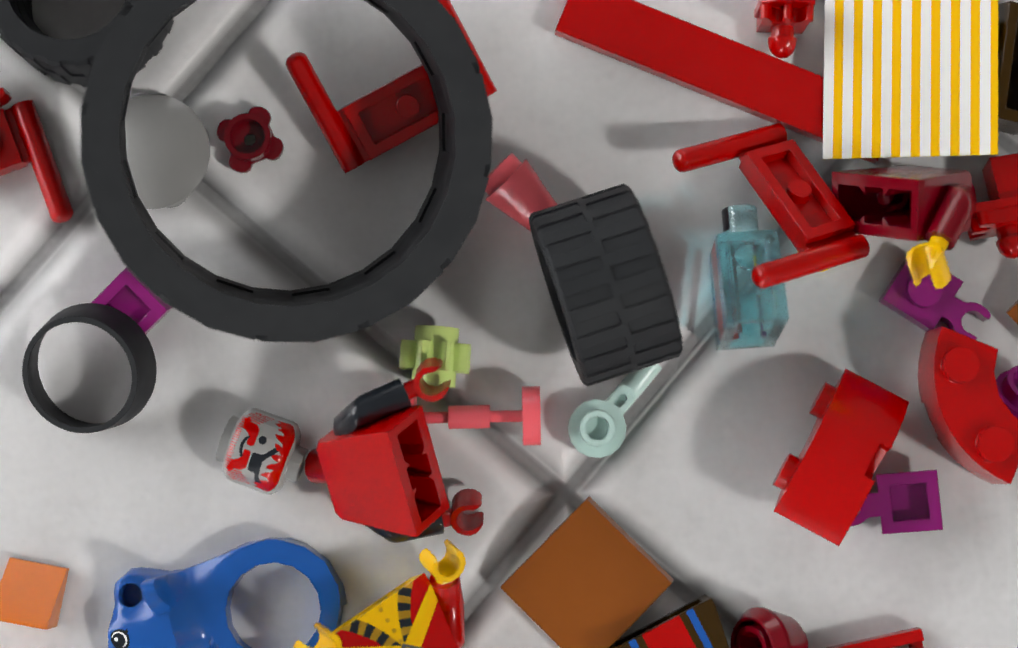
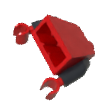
M433 357L422 361L417 368L414 379L402 384L400 378L359 395L334 418L333 430L318 441L317 448L312 449L305 460V474L308 480L312 483L327 484L335 513L341 519L365 525L392 543L443 534L444 527L452 526L461 535L471 536L476 534L483 526V512L471 514L463 512L476 510L482 505V495L479 491L475 489L460 490L454 495L450 508L422 405H411L410 400L416 397H420L424 401L434 402L439 401L446 395L451 380L445 381L438 386H432L423 379V375L433 373L442 367L443 361L440 358Z

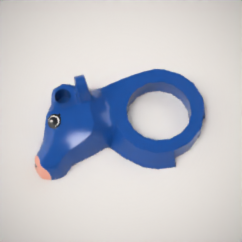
M266 538L247 542L219 556L185 569L169 571L144 567L131 568L115 583V606L108 628V648H251L242 641L233 626L230 605L234 589L243 576L257 566L269 563L292 566L309 578L318 593L321 611L318 622L333 631L341 625L343 607L347 604L344 584L329 559L307 543L291 538ZM316 630L306 644L309 648L315 647L318 643V630Z

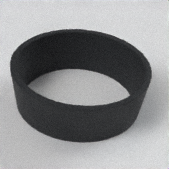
M97 303L73 305L55 314L31 339L25 351L22 364L23 384L34 408L51 424L74 433H94L130 421L148 403L154 390L157 375L155 354L142 328L122 311ZM65 323H87L103 329L121 345L129 360L132 383L130 394L124 407L111 420L105 423H89L75 419L59 409L49 398L39 376L38 354L42 340L50 329Z

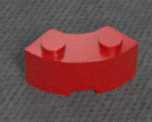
M943 326L925 332L918 360V387L921 403H924L929 419L938 435L936 438L955 461L978 478L990 484H1011L1018 467V418L1010 412L999 396L994 374L998 349Z
M846 368L836 386L825 382L810 408L809 414L817 417V420L799 457L789 453L774 479L773 485L781 489L774 512L839 546L875 483L872 480L874 472L886 453L893 446L904 420L909 401Z

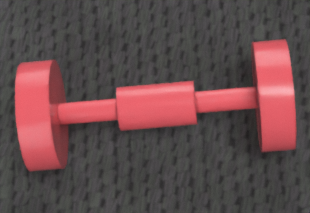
M522 386V410L490 411V405L448 406V411L424 412L427 424L448 423L449 429L490 428V422H522L523 446L541 445L540 386ZM417 397L410 400L411 405H417Z

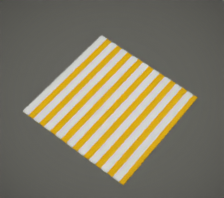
M825 0L822 159L998 155V0Z

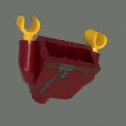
M893 166L832 172V193L855 222L856 226L853 230L855 234L917 242L927 240L925 243L912 247L906 256L914 285L919 286L921 280L929 274L936 289L943 288L950 282L951 273L944 252L954 249L961 233L968 231L971 225V218L977 206L976 192L969 171L921 166Z

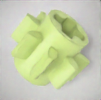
M416 325L414 340H401L399 368L402 370H412V380L422 361L427 358H440L443 361L442 367L433 373L423 375V379L432 386H438L445 381L451 380L449 388H455L456 373L469 374L471 344L458 343L459 328Z

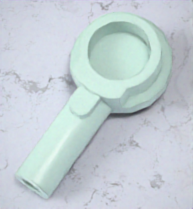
M659 364L628 373L606 400L594 399L583 402L573 411L568 423V434L571 443L578 452L587 457L602 458L613 454L620 448L625 439L627 427L623 415L660 373L662 367Z

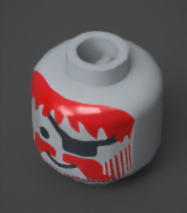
M252 408L246 411L240 418L233 415L229 419L217 448L216 460L223 462V472L230 481L272 495L283 487L286 480L295 483L298 481L305 466L309 449L299 446L301 431L298 424L266 411Z

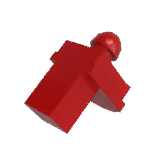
M815 0L758 1L754 9V18H757L756 32L771 33V37L768 38V47L775 57L780 59L787 58L794 52L797 38L794 37V34H802L808 24L813 22Z
M1018 153L988 159L982 172L989 201L977 203L976 211L971 218V225L967 231L970 241L997 236L996 246L1000 254L1010 259L1018 258Z

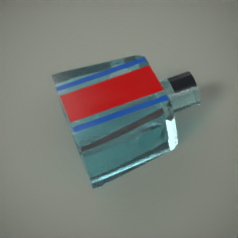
M749 204L732 205L721 211L723 233L716 235L710 253L716 350L774 347L789 319L785 283L761 289L753 283L751 274L755 266L781 258L777 231L771 229L759 230L756 206Z

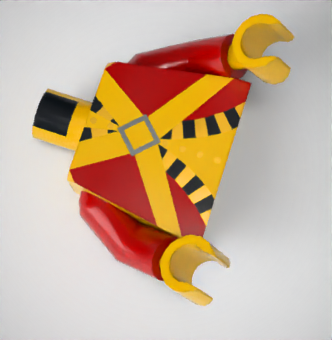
M448 539L444 540L446 554L439 562H437L436 557L427 548L422 550L419 554V560L431 573L430 580L425 573L410 577L333 631L316 622L314 628L319 632V640L313 648H462L465 644V620L460 575L466 565L464 554ZM299 640L293 646L294 648H309Z

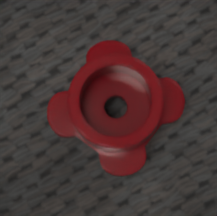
M256 106L251 108L248 113L239 114L231 120L225 119L217 127L218 139L225 143L231 154L229 165L238 173L249 172L253 164L265 159L275 161L283 153V142L274 136L270 127L271 114L263 107ZM254 135L255 143L247 145L245 143L246 136Z

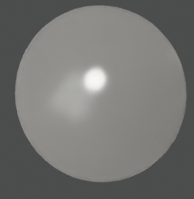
M147 94L129 99L125 117L126 152L138 196L146 209L177 207L184 203L187 197L199 186L207 171L210 159L208 131L197 114L186 104L175 98L159 94Z

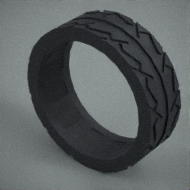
M130 0L118 15L94 57L81 107V165L96 217L122 262L162 301L210 329L251 340L257 339L264 342H317L372 326L406 307L444 272L443 269L450 265L477 221L489 180L487 176L491 168L493 118L478 61L456 19L438 0H364L385 14L411 43L429 76L438 109L439 153L431 188L417 217L391 249L364 269L327 285L295 290L255 288L215 275L186 257L157 228L139 198L126 152L125 117L132 82L151 44L175 16L197 0Z

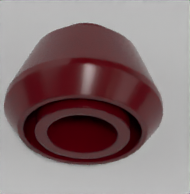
M754 607L745 611L737 621L732 631L730 647L808 648V639L799 623L792 617L764 607Z

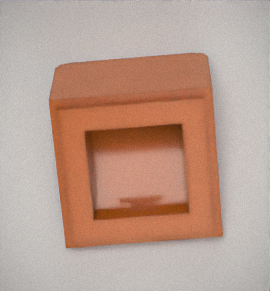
M10 557L0 582V621L45 630L57 627L69 568Z

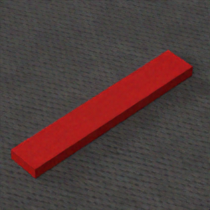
M567 0L555 29L556 36L771 123H781L786 129L823 143V76L634 0ZM860 158V159H863V160H865V161H868V162H870V163L875 164V163H877V162L879 161L880 158Z

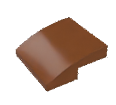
M588 496L550 534L545 542L506 579L500 588L560 648H610L662 595L674 579Z

